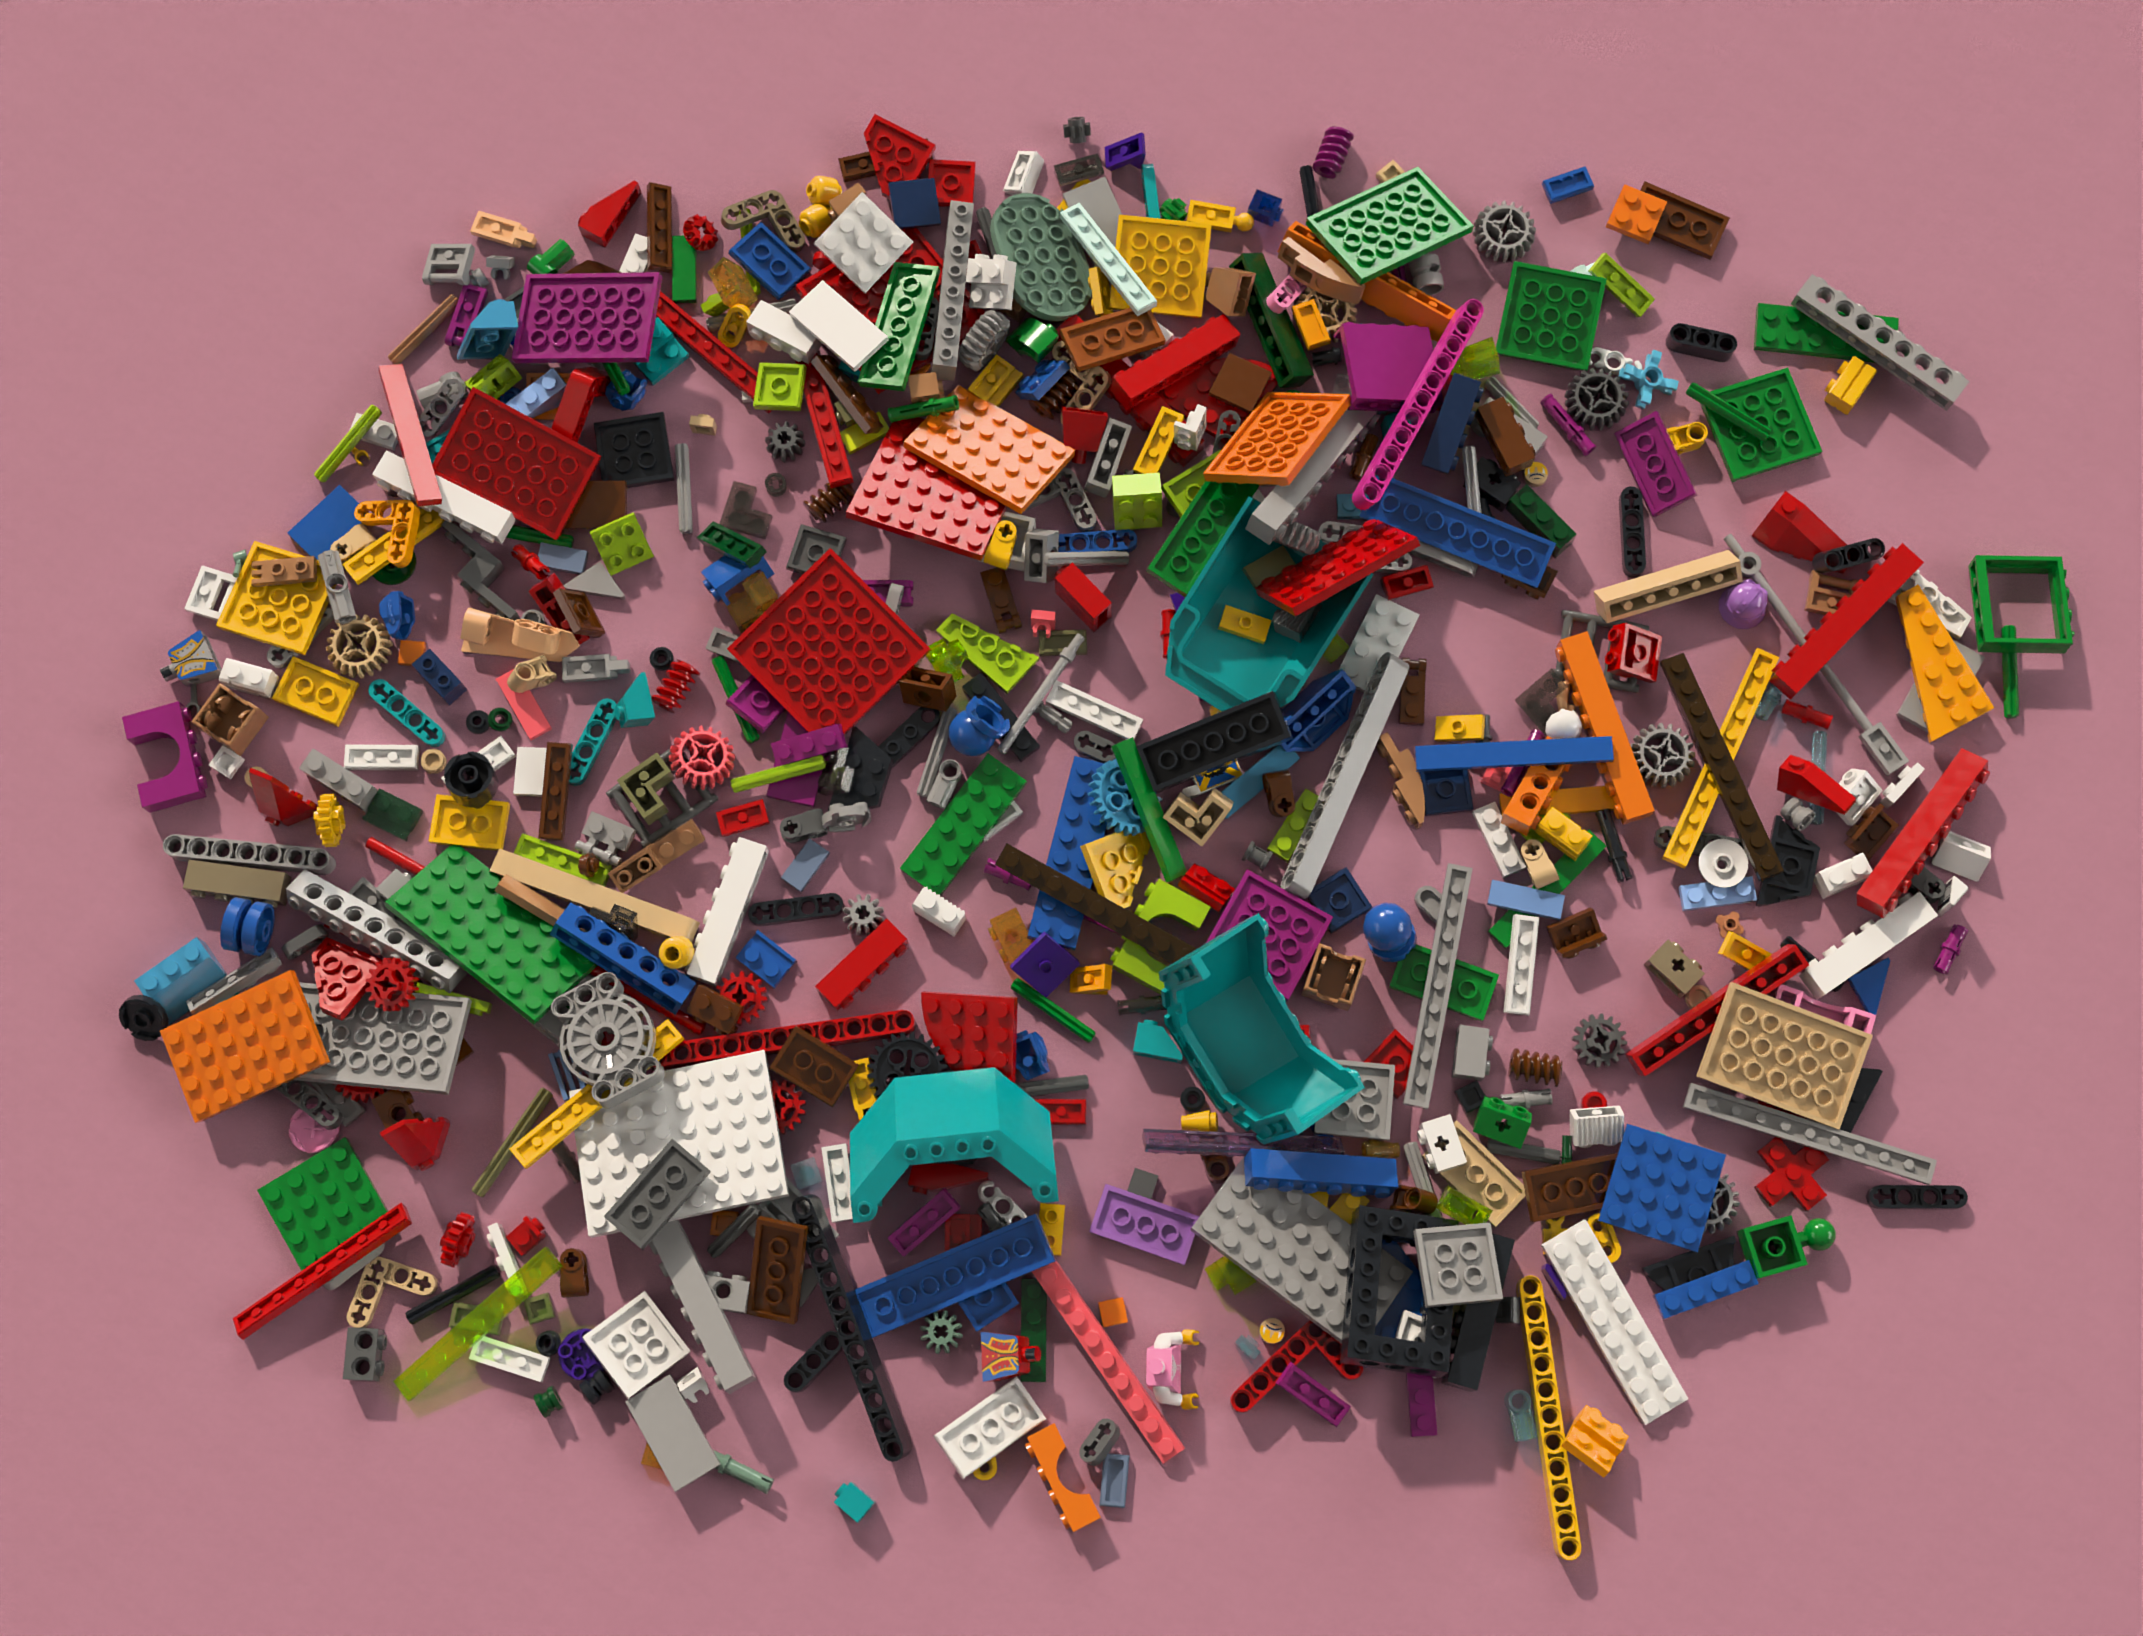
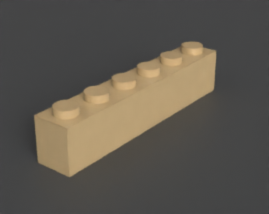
M1726 550L1595 590L1594 597L1597 613L1606 623H1610L1743 582L1741 563L1734 554Z

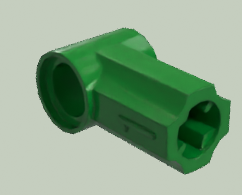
M559 239L543 255L537 254L532 257L527 264V270L532 274H558V270L575 253L564 240Z

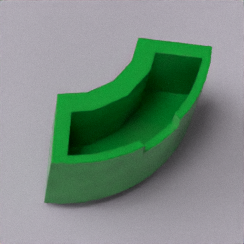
M1031 317L1026 318L1006 337L1005 342L1020 356L1027 355L1039 363L1053 350L1054 345L1058 342V332L1051 324L1045 325Z

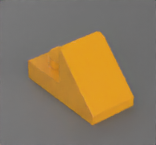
M1101 964L1076 968L1070 974L1069 993L1107 995L1108 990H1111L1112 965Z

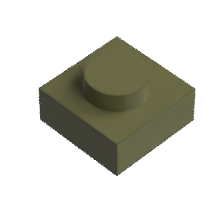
M841 401L836 402L834 405L837 412L834 414L841 426L845 424L847 428L856 424Z

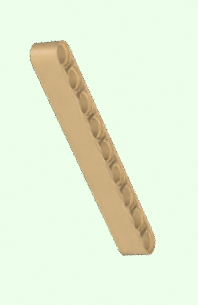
M498 849L489 871L496 873L501 878L507 874L533 890L569 903L571 902L574 905L667 939L683 936L692 943L700 925V922L687 916L506 850Z

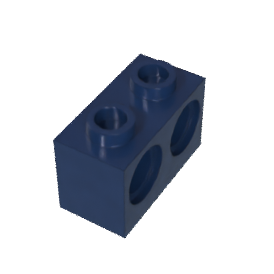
M428 649L412 663L417 672L449 706L467 691L463 683L431 649Z

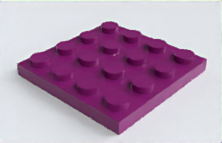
M1247 869L1206 943L1247 918L1259 913L1269 926V934L1265 938L1268 972L1273 978L1275 987L1283 994L1287 1002L1333 916Z

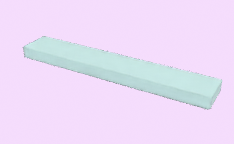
M1080 203L1060 212V219L1137 316L1157 306V300Z

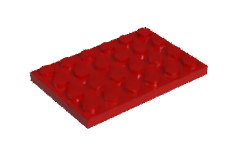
M472 387L432 466L435 475L512 512L514 518L558 540L602 456L479 389Z
M1371 519L1366 521L1363 527L1358 530L1345 533L1342 539L1327 543L1319 552L1304 556L1302 561L1296 565H1289L1283 568L1282 573L1279 575L1265 578L1261 581L1262 585L1255 587L1261 598L1297 616L1421 545L1416 536L1382 521Z

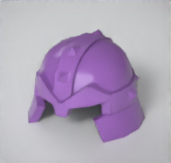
M1751 579L1729 586L1719 599V611L1722 618L1729 625L1737 629L1756 627L1763 621L1766 614L1768 592Z

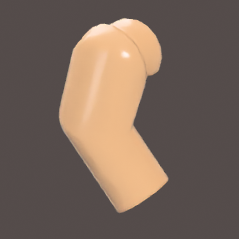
M1561 681L1558 684L1556 695L1558 712L1561 709L1575 711V706L1568 704L1570 684H1567L1566 681Z

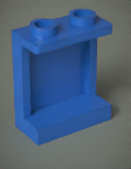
M723 556L701 571L705 578L702 582L717 602L722 600L726 606L731 603L725 593L751 574L759 570L768 579L775 573L764 556L751 569Z

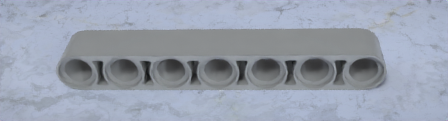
M177 834L166 837L163 842V850L166 854L175 860L184 862L195 860L299 873L306 869L313 874L320 875L330 874L336 867L335 858L325 849ZM181 843V849L174 853V846ZM205 845L204 853L197 855L199 847ZM225 848H230L229 854L221 857L222 851ZM254 850L252 858L246 860V853ZM274 852H278L277 859L273 862H270V855ZM302 854L300 863L293 864L294 858ZM322 857H327L326 863L318 867V860Z

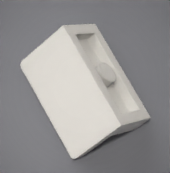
M1950 831L1945 839H1940V846L1932 859V864L1973 881H1979L1991 859V847Z

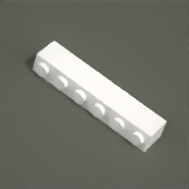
M386 450L372 474L377 481V486L388 492L390 489L398 492L397 495L404 500L412 499L416 501L404 459ZM435 475L442 496V504L419 507L428 512L432 510L438 512L439 516L448 522L454 520L460 523L459 526L470 533L473 531L480 533V536L490 543L496 541L502 544L516 521L512 512Z
M741 837L738 838L737 843L733 842L729 851V856H731L728 865H724L720 879H723L720 888H715L712 895L714 904L711 911L707 910L703 919V924H705L702 934L698 933L694 943L696 951L691 963L685 967L690 978L715 987L719 985L769 853L767 846Z
M1918 892L1913 897L1908 893L1898 900L1900 906L1892 912H1888L1884 919L1881 918L1877 922H1874L1872 919L1860 927L1862 932L1857 936L1852 932L1841 940L1844 945L1838 949L1833 945L1822 953L1825 957L1818 962L1815 958L1808 963L1809 966L1805 968L1806 971L1799 975V977L1816 1000L1938 916L1921 892Z

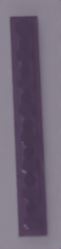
M1143 1129L1142 1134L1145 1152L1155 1154L1176 1153L1180 1155L1201 1154L1204 1156L1226 1155L1233 1157L1246 1156L1251 1148L1337 1155L1345 1154L1341 1137L1296 1135L1264 1145L1257 1140L1256 1135L1258 1134Z

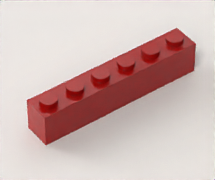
M1224 314L1217 318L1212 317L1200 328L1195 327L1191 329L1183 338H1175L1164 349H1156L1150 357L1145 360L1140 359L1136 361L1128 370L1117 372L1113 376L1110 391L1127 411L1236 347L1241 334Z

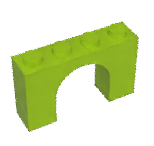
M1158 879L1155 884H1149L1144 893L1147 899L1144 905H1138L1134 914L1148 922L1157 917L1172 918L1197 931L1211 907ZM1122 936L1121 938L1125 940L1121 948L1116 947L1110 957V960L1113 961L1112 969L1161 995V990L1165 987L1164 982L1159 979V972L1168 966L1152 958L1144 947Z

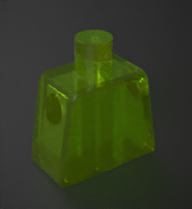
M1490 337L1466 346L1450 375L1457 373L1477 380L1499 374V356L1493 338Z
M1449 1185L1446 1186L1436 1207L1439 1211L1465 1225L1486 1223L1493 1211ZM1478 1209L1476 1217L1472 1219L1474 1212Z

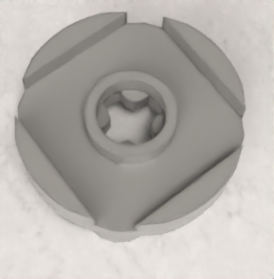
M858 802L851 806H844L842 803L829 806L830 811L822 815L823 828L826 829L828 827L830 832H848L855 830V825L862 823V827L871 822V814L866 802Z

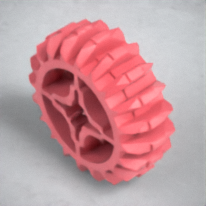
M701 725L698 731L691 727L689 728V734L682 731L681 738L676 737L674 739L675 745L670 747V752L672 753L669 755V761L672 762L670 768L672 771H676V779L683 777V785L691 782V788L694 789L696 784H699L703 791L706 784L713 789L715 782L721 785L724 778H729V770L734 768L735 754L731 753L733 752V745H727L729 742L728 737L721 739V731L714 734L712 733V727H709L708 731H704ZM688 748L691 757L689 762L685 763L682 754ZM716 753H719L722 762L716 768L713 758Z

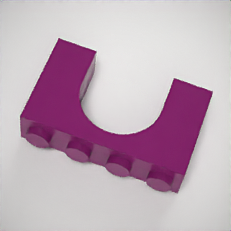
M177 701L122 717L126 738L133 745L161 738L176 740L180 749L179 762L170 774L159 779L137 784L142 808L152 813L207 797L205 789L208 788L205 776L201 774L200 766H203V762L199 752H196L195 744L198 741L195 731L191 730L192 714L188 707L185 708L183 704Z

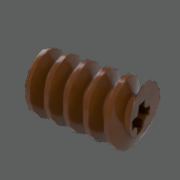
M1067 371L1039 400H1029L1030 407L1041 417H1048L1053 420L1054 416L1051 411L1060 413L1058 404L1066 407L1067 403L1064 398L1066 397L1071 400L1073 396L1070 392H1077L1078 387L1075 378Z
M826 483L824 485L826 492L818 489V497L811 495V503L803 501V505L816 521L820 519L826 523V513L833 517V507L841 511L840 502L848 505L847 496L854 497V489L850 484L831 489L830 484Z
M1515 1048L1510 1056L1508 1077L1513 1072L1515 1080L1518 1081L1521 1074H1524L1525 1082H1528L1530 1077L1534 1076L1535 1084H1538L1542 1077L1547 1086L1550 1080L1554 1079L1555 1087H1558L1562 1074V1061L1560 1062L1558 1055H1554L1550 1061L1548 1053H1544L1540 1059L1539 1053L1536 1051L1530 1058L1528 1050H1524L1520 1056L1519 1049Z

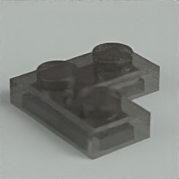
M733 481L719 524L733 531L766 539L773 517L771 514L751 509L757 493L755 486Z
M1552 668L1515 699L1516 703L1546 737V722L1552 714L1557 713L1550 702L1568 688Z
M848 747L825 754V769H823V773H821L818 780L819 794L828 796L849 792L855 769L844 766Z
M614 904L610 913L592 907L589 912L590 915L604 921L610 928L626 935L629 940L635 943L638 937L636 912Z

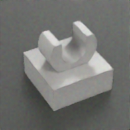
M491 255L486 258V267L492 268L491 277L493 279L497 278L498 270L503 271L504 279H509V269L515 266V257Z

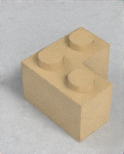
M1216 788L1211 791L1200 806L1180 792L1167 808L1163 818L1200 846H1203L1230 812L1234 802Z

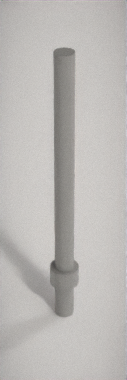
M1077 633L1069 646L1064 647L1059 654L1060 659L997 748L999 752L1005 754L1066 665L1074 660L1076 651L1085 640L1081 634Z

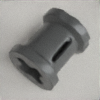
M1251 841L1242 860H1248L1259 866L1261 871H1264L1273 852H1266L1255 846V842Z

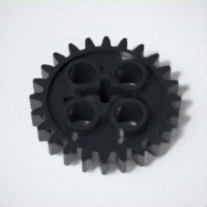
M914 1031L911 1032L909 1038H906L904 1032H901L899 1039L894 1034H891L890 1043L886 1039H882L884 1047L875 1046V1051L878 1055L870 1054V1059L875 1063L867 1064V1069L873 1071V1073L867 1075V1079L874 1080L869 1085V1088L878 1089L874 1097L881 1096L888 1087L886 1080L889 1077H904V1072L900 1070H905L907 1052L909 1050L912 1051L910 1071L914 1072L910 1073L909 1076L941 1073V1071L946 1070L948 1066L940 1064L944 1060L945 1055L937 1056L940 1047L931 1048L932 1039L926 1043L923 1042L924 1034L915 1039ZM898 1052L903 1055L904 1059L901 1063L895 1064L890 1060V1055ZM917 1056H925L928 1064L924 1067L917 1066L914 1062Z

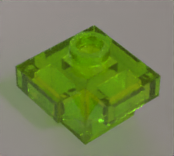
M942 638L928 646L931 651L925 657L933 671L952 674L954 682L964 678L961 666L964 660L968 658V654L958 638L948 644Z
M1225 1256L1204 1269L1217 1291L1229 1285L1233 1294L1236 1295L1256 1283L1252 1276Z

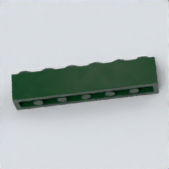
M1242 253L1229 265V268L1256 273L1247 311L1280 388L1300 387L1314 376V373L1287 309L1277 314L1271 311L1267 305V297L1277 286L1263 253Z

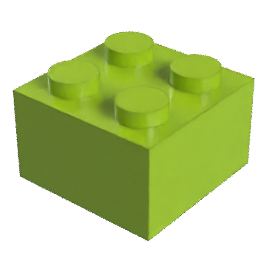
M1160 473L1112 476L1115 530L1162 527Z

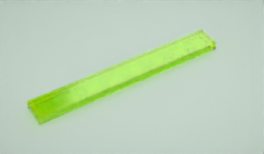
M548 1247L541 1249L393 1381L407 1401H412L563 1267Z

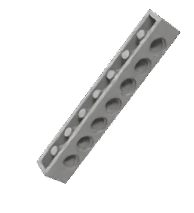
M954 200L950 202L931 372H936L937 379L954 381L974 203Z
M1812 274L1791 303L1792 306L1946 411L1969 383V380L1961 372L1954 371L1945 365L1943 360L1933 357L1921 345L1911 342L1902 332L1889 327L1883 319L1867 312L1864 306L1848 299L1842 291L1835 290L1821 277H1816ZM1818 298L1824 299L1826 303H1821ZM1837 311L1843 312L1846 317L1840 316ZM1857 325H1862L1865 330L1859 329ZM1877 338H1881L1885 344L1880 343ZM1896 351L1903 353L1904 357L1899 356ZM1916 365L1922 366L1924 371L1919 370ZM1936 378L1941 379L1944 384L1938 383Z
M306 869L286 888L287 900L293 909L307 913L313 920L325 923L333 931L343 933L354 943L368 947L376 955H382L386 958H401V961L410 962L408 968L416 969L413 975L429 981L437 989H444L451 993L468 973L414 929Z

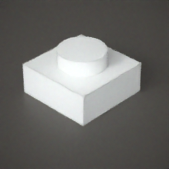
M222 745L209 763V766L227 778L232 779L245 759Z

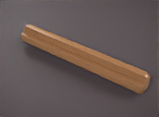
M453 294L447 297L388 355V359L393 364H400L455 311L459 299Z

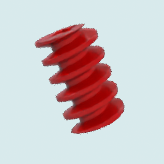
M678 659V662L670 664L673 670L666 671L668 678L661 680V684L664 687L658 686L656 688L659 695L651 697L655 704L671 713H675L672 710L673 707L681 709L682 706L677 702L678 699L686 700L682 691H691L686 684L696 683L691 677L692 674L698 676L701 674L690 664Z

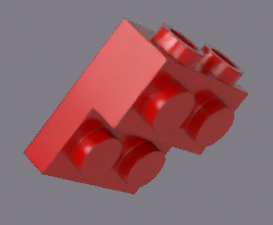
M1629 623L1614 625L1608 633V640L1611 644L1610 651L1605 656V663L1608 665L1607 672L1623 678L1634 677L1648 683L1656 682L1662 636Z

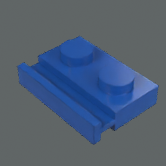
M759 930L756 931L752 939L747 942L735 957L774 989L788 973L792 965L797 962L795 958Z

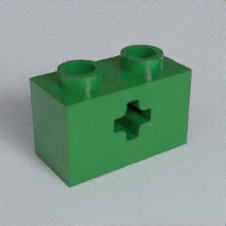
M1484 1096L1474 1121L1473 1132L1521 1149L1531 1125L1532 1113L1528 1112L1524 1107H1513L1505 1104L1499 1098Z

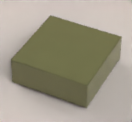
M544 1293L524 1300L530 1325L556 1318L550 1293Z

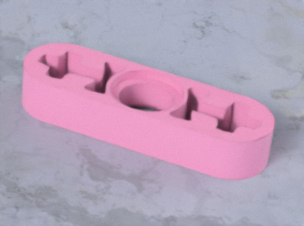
M1289 274L1267 297L1266 302L1269 309L1277 314L1282 313L1307 286L1300 282L1297 283L1296 279ZM1285 286L1290 288L1293 294L1289 293Z

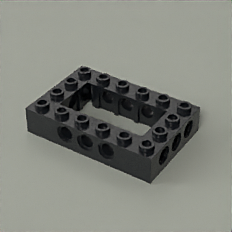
M1359 1205L1352 1212L1340 1363L1441 1378L1449 1372L1453 1305L1426 1308L1423 1296V1306L1420 1308L1422 1323L1421 1332L1418 1333V1342L1375 1335L1382 1239L1386 1243L1395 1241L1408 1243L1411 1247H1415L1413 1232L1415 1229L1459 1225L1458 1220Z

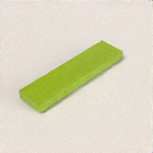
M524 833L521 834L514 850V854L604 887L610 877L608 873L613 870L612 865L607 866L599 861L598 872L593 877H586L580 874L578 868L581 854Z

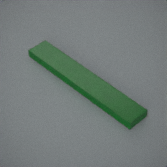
M1134 738L1126 739L1111 746L1165 881L1170 882L1185 875L1187 872L1168 822L1163 818V810L1156 793L1153 791Z
M1588 830L1587 832L1592 835L1591 841L1577 860L1574 861L1564 854L1554 864L1559 880L1538 890L1560 894L1607 846ZM1508 910L1488 933L1506 949L1511 941L1513 915L1538 916Z

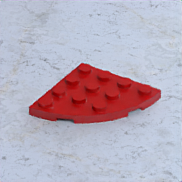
M1226 358L1211 360L1206 365L1157 393L1174 411L1183 414L1186 420L1190 411H1195L1197 404L1206 407L1207 426L1205 432L1216 438L1219 418L1223 412L1228 410L1235 411L1241 418V425L1250 415L1209 396V391ZM1244 359L1272 372L1256 404L1257 406L1267 392H1274L1278 382L1270 365L1252 359ZM1229 415V418H1224L1223 420L1227 424L1226 431L1222 429L1220 434L1233 436L1235 432H1230L1231 425H1236L1237 421L1233 419V415ZM1223 438L1220 441L1226 445L1230 439Z
M921 992L922 1011L928 1034L933 1040V1045L940 1047L939 1055H945L944 1061L953 1071L995 1067L1005 1077L1015 1083L1018 997Z

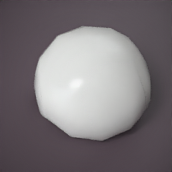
M1561 709L1559 712L1552 714L1548 719L1545 732L1547 736L1553 739L1579 738L1582 733V722L1574 710Z

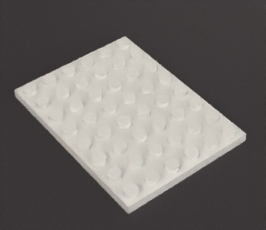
M765 1050L667 1070L660 1083L613 1108L607 1109L602 1107L574 1130L588 1236L590 1238L621 1232L604 1215L671 1139L675 1140L700 1161L711 1173L668 1222L789 1196ZM581 1089L569 1091L570 1098H572Z

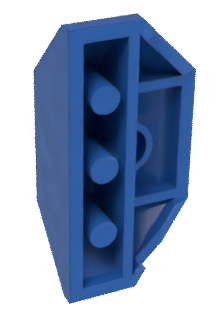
M1343 669L1313 680L1293 701L1282 709L1294 738L1279 744L1284 751H1314L1348 720L1356 686Z

